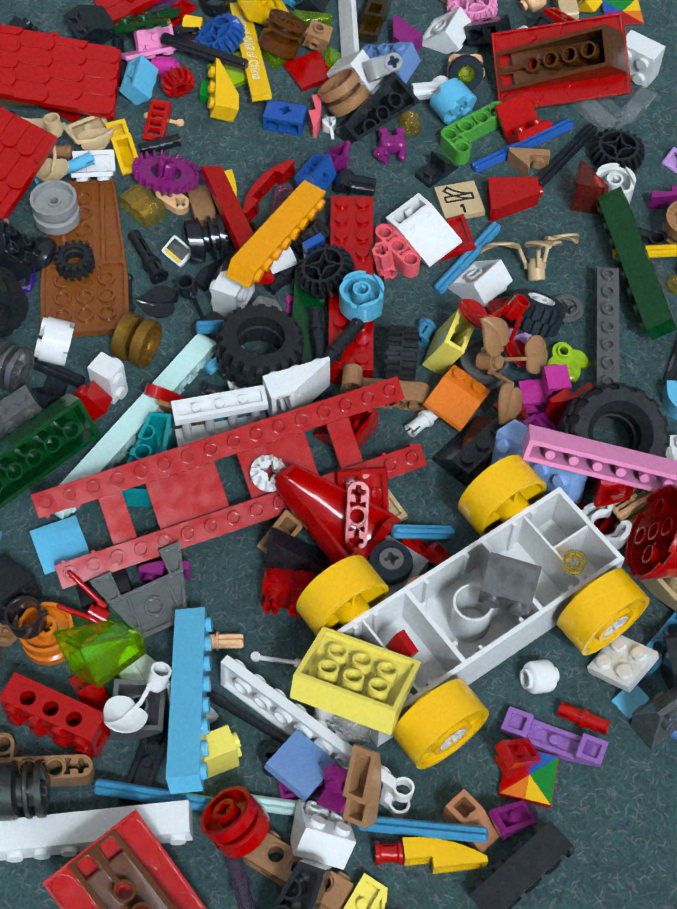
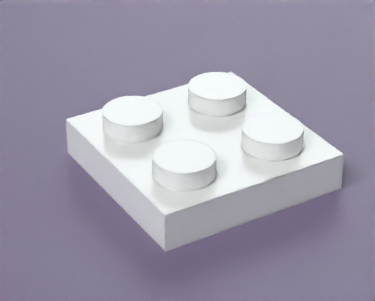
M620 635L599 652L587 666V669L592 675L630 693L656 663L659 655L658 651Z

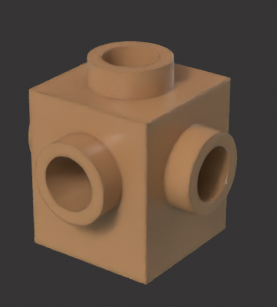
M311 19L306 32L303 33L304 41L302 46L324 53L330 41L333 27Z

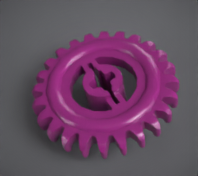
M153 150L152 157L146 151L144 158L142 153H140L139 158L136 157L132 164V174L139 181V184L145 185V188L152 189L154 192L160 191L161 194L165 192L169 195H172V193L180 194V192L187 193L193 190L200 181V170L197 169V164L193 166V160L186 163L187 156H184L183 160H179V152L176 157L172 158L171 150L167 156H164L163 150L160 151V156H157L155 150ZM154 169H157L156 176H154L151 172ZM176 172L180 175L178 179H175Z

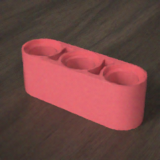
M378 225L375 229V243L383 241L386 244H390L395 268L405 277H416L420 271L421 257L419 253L391 225Z

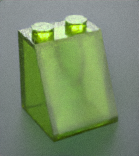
M113 620L57 630L53 633L71 673L97 688H100L147 653L143 645L144 638L140 632L129 629L124 624H119Z

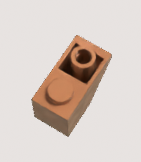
M465 789L445 806L442 818L447 823L487 827V842L466 841L473 849L483 853L498 839L499 836L484 808Z

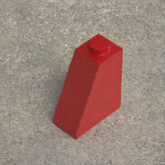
M488 177L486 193L489 221H496L536 206L538 199L542 198L543 192L542 185L538 183V177Z

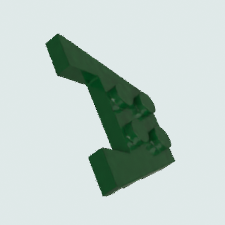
M177 6L155 12L149 10L141 12V15L138 16L133 14L124 15L113 26L114 32L119 34L137 31V29L167 27L171 24L170 18L178 17L182 14L181 8Z

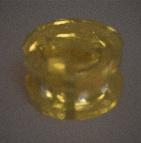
M572 549L567 551L562 561L563 570L569 575L581 574L586 565V556L580 550ZM571 559H572V561H574V559L578 560V561H579L578 566H576V564H574V566H572V565L570 564V560H571Z

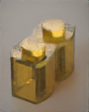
M139 183L119 195L121 208L145 230L166 217L165 203L161 199L154 197L150 189L145 188Z

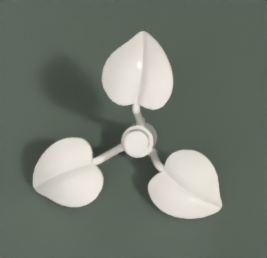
M135 643L123 653L118 664V675L121 679L146 680V689L136 704L127 696H114L106 702L103 709V718L106 726L120 733H133L144 727L148 714L139 707L143 704L150 691L159 693L167 688L170 704L171 681H169L172 672L171 667L164 662H155L150 656L142 652ZM210 707V713H206L209 724L216 721L219 716L212 707Z

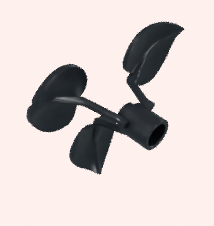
M222 258L207 265L197 274L196 278L188 274L180 276L177 280L178 288H175L176 295L173 289L168 286H157L142 296L137 297L136 302L144 313L155 318H164L174 312L173 303L178 302L180 294L185 299H192L201 317L191 324L190 332L194 338L198 334L195 329L197 321L224 320V317L215 311L209 312L204 316L195 296L198 292L197 288L203 292L207 291V289L209 290L211 282L217 279L220 272L228 270L227 259ZM217 333L204 334L214 341L217 340Z

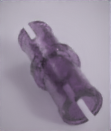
M242 857L226 858L225 862L227 863L231 879L229 885L230 889L235 893L238 908L256 909L250 890L251 879L247 878Z

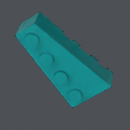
M148 413L138 434V440L129 453L127 463L172 448L175 430L172 414ZM139 485L122 492L126 506L153 508L145 485Z

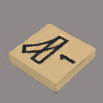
M474 180L434 187V194L445 220L464 214L465 219L485 216V209Z

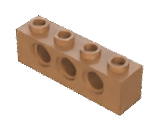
M268 830L261 844L251 853L243 856V863L284 887L292 874V870L304 858L294 856L291 844L289 846L284 843L277 833ZM277 852L283 855V859L279 862H272L269 859L272 853ZM331 871L328 879L330 887L325 890L319 909H343L353 892L354 884L351 883L349 876L340 871H337V873Z

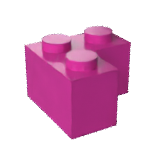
M551 364L544 366L541 379L518 381L517 387L522 393V405L525 408V412L527 414H539L546 412L548 401L551 397L564 388L571 392L572 385L567 364Z

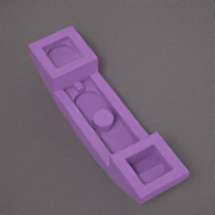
M511 706L501 727L502 732L514 739L529 738L534 748L560 756L561 759L595 767L601 766L609 744L605 740L583 733V736H579L534 719L533 714Z

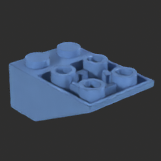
M413 42L367 44L361 48L370 59L389 53L399 54L402 58V66L396 74L405 84L421 61ZM392 57L390 58V62L387 64L388 66L392 65L393 68H396V63H398L399 61L394 60Z

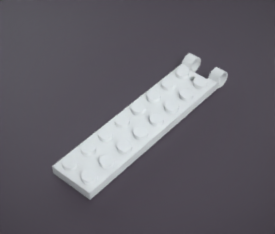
M227 655L221 661V685L287 735L291 736L298 729L338 762L336 766L348 770L353 746L349 744L343 735H336L329 730L325 722L318 718L314 719L302 705L294 704L288 700L281 690L273 689L262 676L247 670L240 660H234ZM381 765L379 803L387 808L393 817L402 818L409 812L410 800L415 789L414 783L407 777L396 779L388 768ZM405 785L410 789V793L406 795L398 793L396 787ZM394 801L405 803L406 809L402 811L396 810L392 803Z

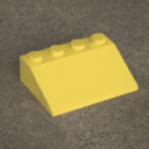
M323 626L294 672L290 698L391 735L400 718L421 661Z

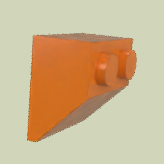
M453 365L423 405L461 432L481 407L491 390L456 365Z

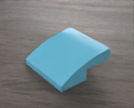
M76 515L29 531L45 575L56 572L54 565L60 564L62 560L66 562L90 554Z

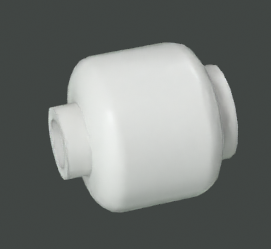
M546 659L529 661L520 671L521 685L531 694L551 692L559 681L558 669Z

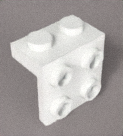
M114 149L89 150L92 152L96 164L71 173V178H76V182L89 181L91 177H97V181L112 179L111 176L116 175ZM72 151V156L76 158L89 151Z

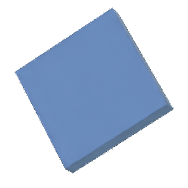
M296 729L267 761L264 768L305 802L324 780L323 770L328 763L336 765L338 762Z

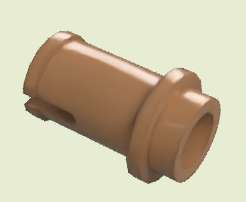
M65 144V146L56 145L57 158H65L66 160L73 158V146ZM52 151L50 152L48 158H53Z

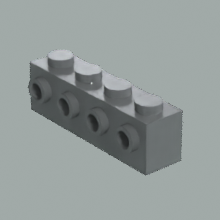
M26 385L0 400V440L44 410L37 397Z

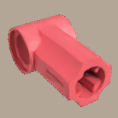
M383 241L375 243L372 254L377 275L379 277L384 276V279H394L397 276V270L394 265L390 244H386Z

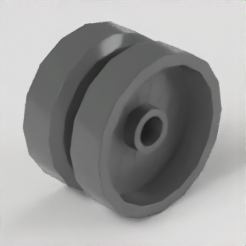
M483 338L474 339L467 344L464 354L460 356L459 368L491 390L488 395L491 396L499 392L505 382L494 375H488V370H479L477 368L476 357L483 347ZM503 346L504 351L501 352L500 355L502 357H508L505 351V347ZM504 361L503 367L495 372L507 377L509 361Z

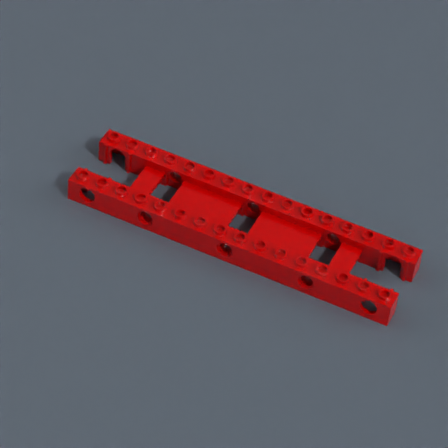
M398 377L386 379L32 494L31 497L39 519L44 517L49 519L50 515L69 508L79 509L81 505L98 500L113 543L111 547L96 552L91 550L90 554L66 562L62 560L60 564L54 565L62 589L77 584L67 574L68 571H72L85 582L108 572L112 573L161 556L159 553L160 549L178 541L182 549L280 516L286 509L291 512L278 491L266 492L254 485L250 477V468L255 459L262 455L273 454L278 459L282 458V462L287 468L294 463L319 475L305 435L307 430L326 425L340 467L338 471L387 467L389 479L427 466L420 443L415 445L411 443L403 446V449L389 454L384 452L376 455V458L363 462L349 421V417L361 413L366 415L372 412L371 410L383 405H389L390 407L404 399ZM237 454L251 500L229 507L215 461ZM271 465L267 470H263L268 474V481L273 474H276L272 472ZM338 471L322 476L338 486ZM139 485H145L160 530L137 538L122 492Z

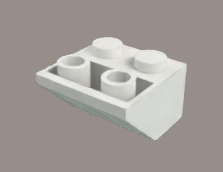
M299 799L296 805L290 838L293 855L344 870L356 844L350 822L342 819L344 812L338 813L321 807L312 800L304 802Z

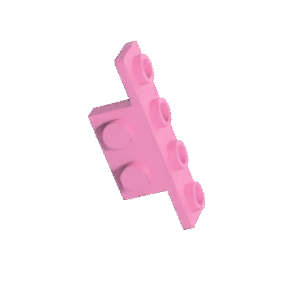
M172 24L167 27L156 26L153 29L142 28L133 31L136 50L122 53L121 59L129 62L140 55H143L146 59L155 58L156 54L162 53V55L173 54L174 50L178 49L161 43V35L165 32L174 35Z

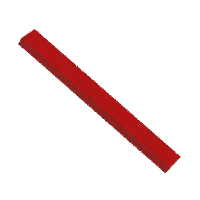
M202 165L201 173L238 252L254 233L222 166ZM271 269L268 272L264 271L260 282H255L254 284H273L275 278Z

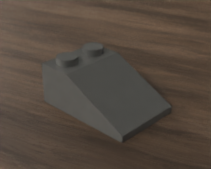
M677 687L671 688L666 693L664 691L659 692L646 707L641 705L632 713L631 727L650 749L677 731Z

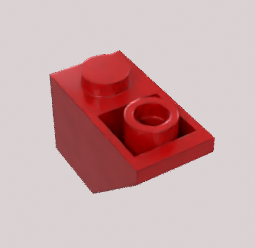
M95 381L87 385H80L71 394L80 398L92 421L106 414L113 399Z

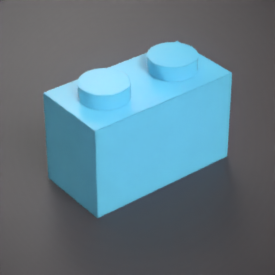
M143 55L130 60L119 91L135 105L149 101L152 97V90L157 81L156 77L159 69Z

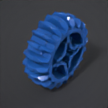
M224 13L222 16L217 15L216 18H211L209 22L201 26V30L197 31V36L194 40L196 43L231 54L234 53L235 49L240 48L239 44L244 42L243 38L246 35L244 33V26L239 18L233 16L232 13L228 15Z

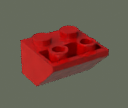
M372 409V412L366 415L361 413L349 417L359 450L378 427L379 412L375 409ZM326 425L320 426L314 437L333 448Z

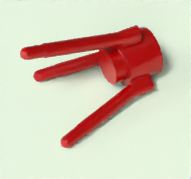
M68 571L67 574L97 604L91 603L86 613L61 604H57L56 607L88 620V622L101 628L110 614V610L105 608L108 603L100 599L72 571Z

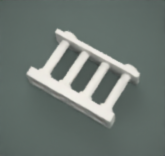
M264 385L171 401L175 426L182 425V428L175 429L178 447L266 419L265 413L260 414L261 410L269 409ZM251 412V416L237 418L239 414ZM228 417V420L214 422V419ZM205 421V424L191 426V423Z

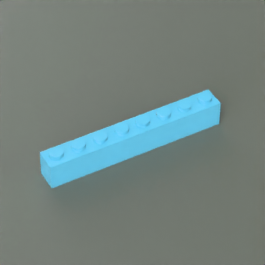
M205 607L175 610L166 781L170 794L203 791L204 780L208 779L207 762L204 763L205 757L209 756L208 740H205V735L210 734L209 719L206 718V713H210V699L207 697V692H211L210 676H207V671L212 670L211 657L208 656V651H212V638L209 636V632H213L212 617H207Z

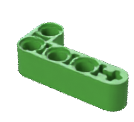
M492 102L444 127L440 136L441 150L454 163L458 165L467 164L471 155V142L501 127L494 106L502 102Z

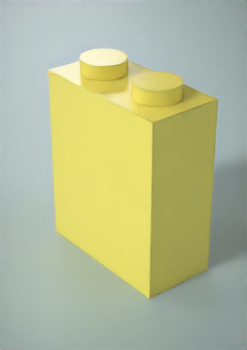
M460 308L436 331L422 363L424 367L440 375L464 354L475 328L465 319Z
M226 725L205 735V740H208L209 756L205 757L204 763L207 762L208 778L240 766L239 757L242 756L241 744L236 732L231 733L229 726Z

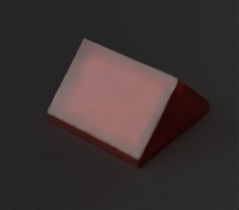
M583 160L579 161L570 210L600 215L597 210V206H600L597 197L607 193L609 186Z

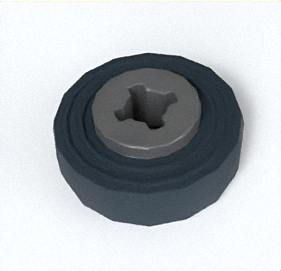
M396 541L380 543L373 549L369 557V563L387 585L402 583L410 576L413 569V557L410 550Z

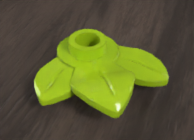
M558 342L552 347V357L547 362V366L551 364H567L570 381L574 383L580 377L581 368L590 367L588 357L582 351L572 349L565 342ZM560 349L565 351L566 355L561 354Z

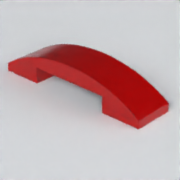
M287 160L272 167L252 185L243 206V212L247 219L252 221L259 214V201L276 183L284 186L295 174L294 160Z

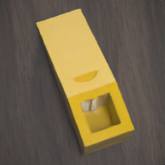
M216 58L213 66L210 65L208 70L210 81L207 92L210 93L207 108L210 109L211 118L234 121L239 110V94L221 61Z

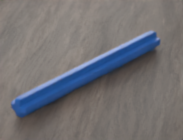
M566 118L521 142L510 144L472 162L471 169L475 173H479L507 160L509 147L532 148L573 129L574 123L570 118Z

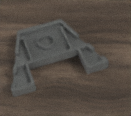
M179 541L159 550L169 574L123 595L120 594L111 572L90 580L91 585L142 640L174 626L175 610L187 609L181 544Z

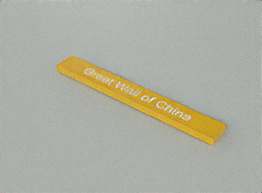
M237 2L229 3L230 12L233 16L239 18L245 29L244 33L246 36L243 38L244 42L239 44L241 57L248 60V68L245 69L252 102L271 100L272 93L254 22H249L244 17V12Z

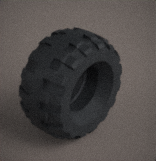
M621 382L603 383L581 393L565 409L566 411L560 419L558 426L559 432L593 440L595 423L607 417L618 421L626 429L629 436V449L666 458V450L670 446V436L667 434V426L669 425L666 416H662L659 410L660 405L654 398L650 399L644 390ZM587 476L586 485L593 489L597 478Z

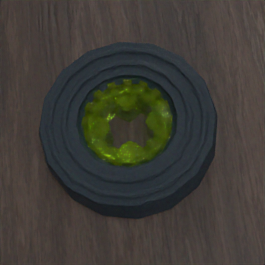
M472 55L456 57L448 69L449 79L457 78L461 80L470 90L475 89L481 83L484 75L481 62ZM465 69L470 70L469 76L467 77L466 75H462V71Z

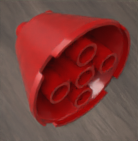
M667 484L658 488L647 499L650 503L643 513L638 512L627 539L625 563L627 566H630L631 571L629 574L639 580L677 578V486Z

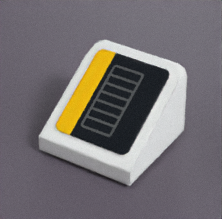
M176 235L161 250L180 268L191 257L190 247Z

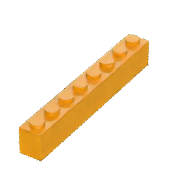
M303 180L231 258L226 276L247 288H250L255 282L259 283L264 271L268 272L274 260L277 262L283 250L287 251L292 240L295 241L300 231L306 229L309 220L313 221L317 211L321 212L326 202L323 200L326 191Z

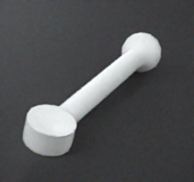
M257 651L251 653V660L254 662L262 660L289 664L298 668L302 661L299 658L290 660L263 656Z

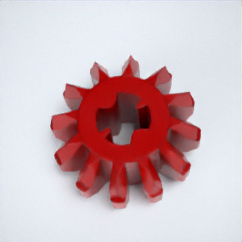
M177 65L176 68L171 66V69L169 71L165 70V75L161 76V87L169 98L175 97L178 99L180 96L184 97L186 93H191L190 89L195 87L194 76L186 66L181 67Z

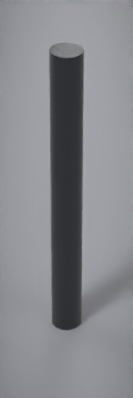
M212 690L207 692V697H209L212 703L278 742L284 744L290 737Z

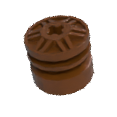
M271 9L268 15L269 18L265 22L269 28H263L258 43L263 49L285 59H295L300 47L297 40H303V33L306 32L308 25L291 13L279 9Z

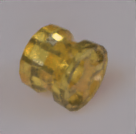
M406 111L400 116L401 128H404L405 136L417 135L421 132L420 117L415 111Z

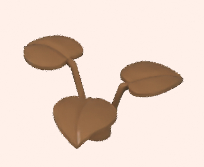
M498 317L480 318L483 329V344L486 352L478 353L476 366L479 370H488V375H494L506 382L501 386L498 398L499 425H504L518 416L522 408L523 398L521 390L518 387H514L513 381L495 371L503 367L504 361H526V369L529 373H540L547 363L546 343L541 336L533 335L528 338L525 344L526 356L502 357L500 353L504 351L503 346L509 341L508 325L503 319Z

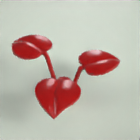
M516 294L513 298H498L489 301L487 309L491 315L487 314L485 308L473 299H463L458 302L465 319L479 329H482L480 318L498 317L503 319L508 327H514L509 338L510 342L505 345V351L508 357L526 356L525 344L520 340L515 341V335L520 322L524 319L522 314L530 307V302L525 296ZM506 317H507L509 320H512V321L516 319L517 321H516V323H515V326L512 325V324L506 319ZM513 361L517 365L526 368V361Z

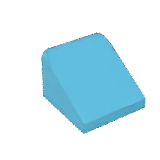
M636 685L630 693L622 690L611 702L630 720L633 717L632 713L641 705L646 707L650 698Z

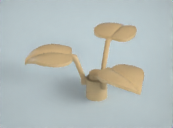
M48 113L43 119L21 117L31 122V124L46 130L48 133L50 132L57 136V138L65 130L77 145L81 144L84 151L104 149L109 144L114 133L113 128H93L80 132L76 138L67 128L66 123H61L60 116L57 113ZM56 145L52 149L53 159L47 158L35 176L42 182L60 180L69 170V164L66 159H57Z
M563 233L544 237V241L533 240L525 242V247H537L536 258L529 259V263L526 261L520 244L515 242L498 241L489 243L480 250V254L494 247L515 248L520 254L524 269H528V281L545 280V268L549 249L552 246L561 245L562 241L559 240H567L578 244L579 235L577 233ZM545 246V252L542 260V258H540L541 247Z

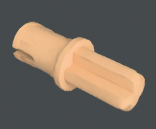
M217 631L216 634H209L212 638V649H216V651H220V649L243 648L244 636L241 633L220 634Z

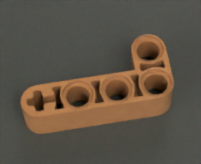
M346 364L342 372L341 394L386 379L363 377V368L360 365ZM399 380L405 398L390 407L389 405L377 407L387 409L398 407L399 410L411 411L427 410L428 408L423 404L430 396V386L423 382Z
M4 732L0 733V748L4 745H10L7 751L0 752V763H17L20 774H22L25 761H31L34 769L36 760H44L50 777L51 787L87 785L95 778L94 764L87 755L18 757V747L12 735ZM86 766V768L83 770V773H79L82 767ZM54 768H62L58 775H50Z

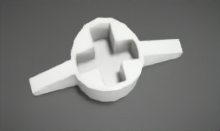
M323 115L322 130L329 133L331 140L335 139L333 132L336 129V118Z

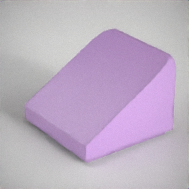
M673 147L661 164L676 174L677 148Z

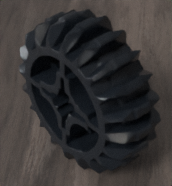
M613 127L611 131L605 129L604 132H599L597 136H594L589 149L590 159L593 165H597V170L604 164L617 163L619 167L624 169L628 167L635 173L642 165L645 157L642 139L637 138V134H630V130L627 132L623 131L622 128L616 130Z
M328 243L324 247L318 245V249H310L309 254H303L304 259L298 260L299 266L296 267V278L301 289L308 296L312 295L315 299L321 296L325 299L327 295H330L333 298L334 293H339V287L343 282V278L355 271V263L350 253L343 246L338 247L336 244H333L330 247Z

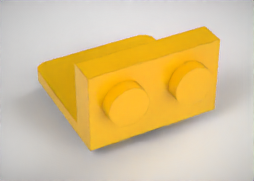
M237 0V4L244 12V17L249 22H256L264 27H267L265 22L269 18L268 15L271 9L289 12L282 0Z

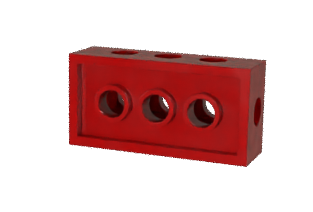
M14 672L0 695L2 711L6 714L9 723L17 727L25 725L30 728L29 731L41 738L44 735L53 738L52 742L62 748H66L68 745L75 749L76 754H83L97 759L110 737V728L104 723L103 712Z

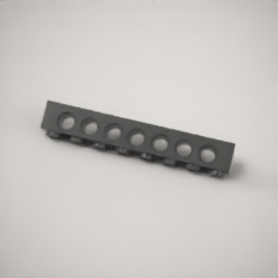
M597 267L593 281V386L603 383L620 382L619 268ZM605 417L598 420L595 425L615 427L617 421Z

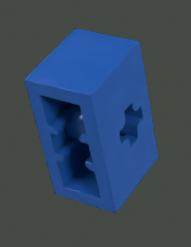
M268 100L263 114V130L302 136L308 119V106Z
M330 154L312 155L294 177L297 186L303 180H306L325 191L337 174Z

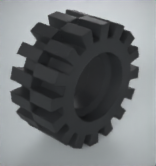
M316 218L308 223L304 231H300L295 241L292 240L291 244L298 254L301 255L303 254L302 243L318 233H321L326 238L330 231L321 218Z
M71 240V244L66 241L64 242L65 246L60 244L58 246L59 250H55L54 261L57 272L65 280L70 277V281H74L75 278L81 281L82 276L85 279L88 278V273L92 274L93 269H95L92 248L89 247L88 243L83 245L81 240L78 243L75 240ZM72 258H82L78 263L71 264L67 262Z

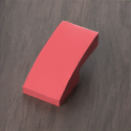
M318 94L312 95V110H308V124L313 138L318 136L321 127V98Z

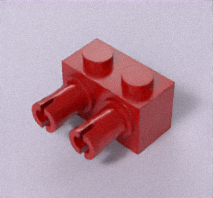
M266 567L262 582L261 606H263V611L269 614L272 609V615L278 613L279 608L288 609V614L294 617L295 612H297L296 604L298 598L314 579L315 573L303 570L294 571Z

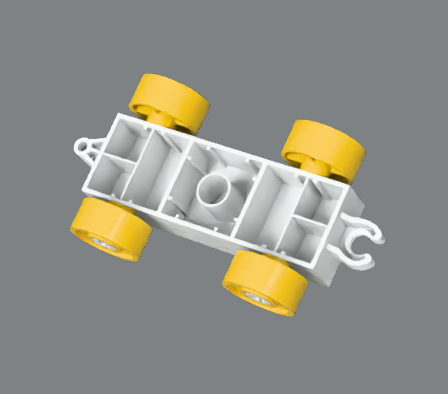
M510 455L495 462L478 475L466 488L459 500V512L478 532L481 538L388 598V585L367 559L361 555L347 557L328 567L310 582L298 598L296 610L316 637L324 626L387 649L385 646L396 633L405 630L418 649V652L412 658L421 661V665L400 718L391 735L364 725L361 726L377 747L394 737L418 769H425L437 764L458 750L487 720L489 711L468 686L469 684L556 625L581 654L587 656L613 642L641 616L647 608L650 598L626 571L621 568L625 558L618 552V549L627 542L632 528L631 522L624 520L620 522L613 533L609 535L602 534L594 525V521L598 518H608L612 512L613 504L596 508L592 502L586 505L583 510H580L560 487L543 497L546 491V483L522 459V456ZM491 552L542 567L528 617L523 615L515 616L507 610L489 608L483 603L478 602ZM315 707L313 718H318L325 722L328 729L333 732L337 728L338 716Z

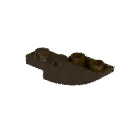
M368 0L358 32L359 39L378 41L392 0Z

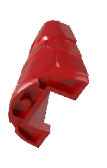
M294 463L287 469L281 468L274 477L276 480L275 487L297 520L302 522L306 531L317 542L332 565L354 555L364 556L368 561L373 549L382 543L388 535L390 536L392 526L398 524L401 520L393 513L369 502L367 544L363 549L358 547L355 551H351L345 544L346 489ZM356 494V503L350 501V506L354 504L365 506V502L360 503V496ZM354 509L350 513V519L355 523L361 522L364 518V513L360 509ZM349 526V530L354 529V537L349 538V541L353 543V546H358V542L363 540L358 536V529L364 530V526Z

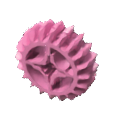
M448 0L447 13L461 7L471 21L494 17L497 15L498 3L497 0Z

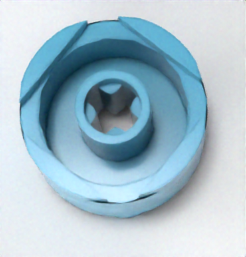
M452 78L444 82L439 87L441 91L437 95L434 93L430 99V107L448 126L458 119L473 113L472 108L477 98L461 80Z
M362 270L347 274L339 287V309L341 313L349 319V322L357 317L356 323L359 319L365 323L380 317L384 304V283L381 278L375 274L373 276L366 274V271Z

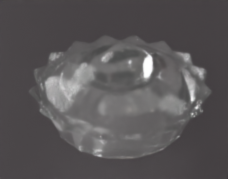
M334 714L325 720V722L330 723L336 735L343 742L357 743L360 741L372 744V730L368 727Z

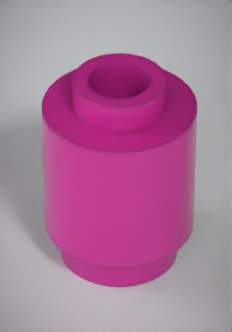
M157 56L151 60V63L159 69L157 76L165 75L164 71H169L171 66L173 68H176L177 65L181 66L176 57Z

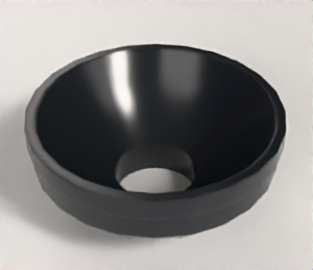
M46 235L30 238L33 267L36 272L45 269L52 262L55 250L57 249L56 242Z

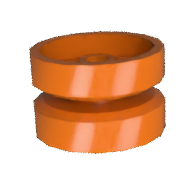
M42 602L40 604L43 609L49 611V615H46L47 625L43 632L32 639L19 638L25 654L31 661L39 665L52 666L62 663L71 656L76 649L78 637L70 613L56 607L58 603ZM27 609L19 619L18 627H26L33 623L38 616V609Z

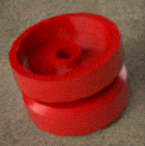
M234 786L219 792L210 800L200 817V828L208 839L215 843L224 856L231 859L241 858L251 853L264 840L270 828V817L246 788Z

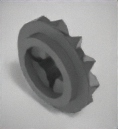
M568 294L554 297L566 309H570V312H566L563 319L564 325L568 322L574 324L577 320H581L584 306L578 298Z

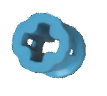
M421 318L418 321L419 338H422L419 340L418 346L423 348L429 344L431 334H434L437 330L435 323L427 318Z

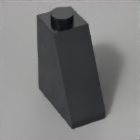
M270 527L267 540L266 567L315 573V579L320 573L331 566V564L327 563V556L322 550L277 528Z

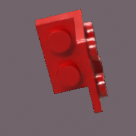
M524 92L494 106L508 145L521 142L552 127L550 119L542 121L541 118L537 117L528 92Z

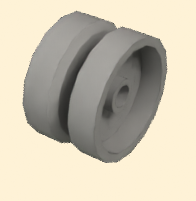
M50 180L37 185L31 192L29 200L35 224L41 232L48 235H62L72 231L79 224L81 213L76 191L71 184L62 180Z

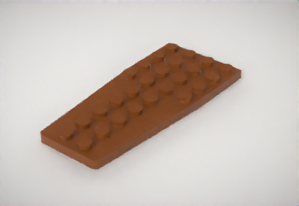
M95 179L81 182L64 181L71 184L76 191L81 213L80 222L75 229L66 234H46V236H49L56 242L57 250H59L58 246L60 244L65 246L64 242L66 241L69 244L72 243L71 240H75L76 243L81 240L83 245L88 243L89 247L93 250L95 269H93L92 274L88 273V278L85 279L82 276L81 281H78V278L70 281V277L65 280L63 276H60L54 259L45 269H42L40 281V328L43 317L48 318L50 316L75 323L72 337L114 334L123 315L130 312L129 281L115 182L113 179L103 181ZM72 258L67 262L71 264L78 263L82 258Z

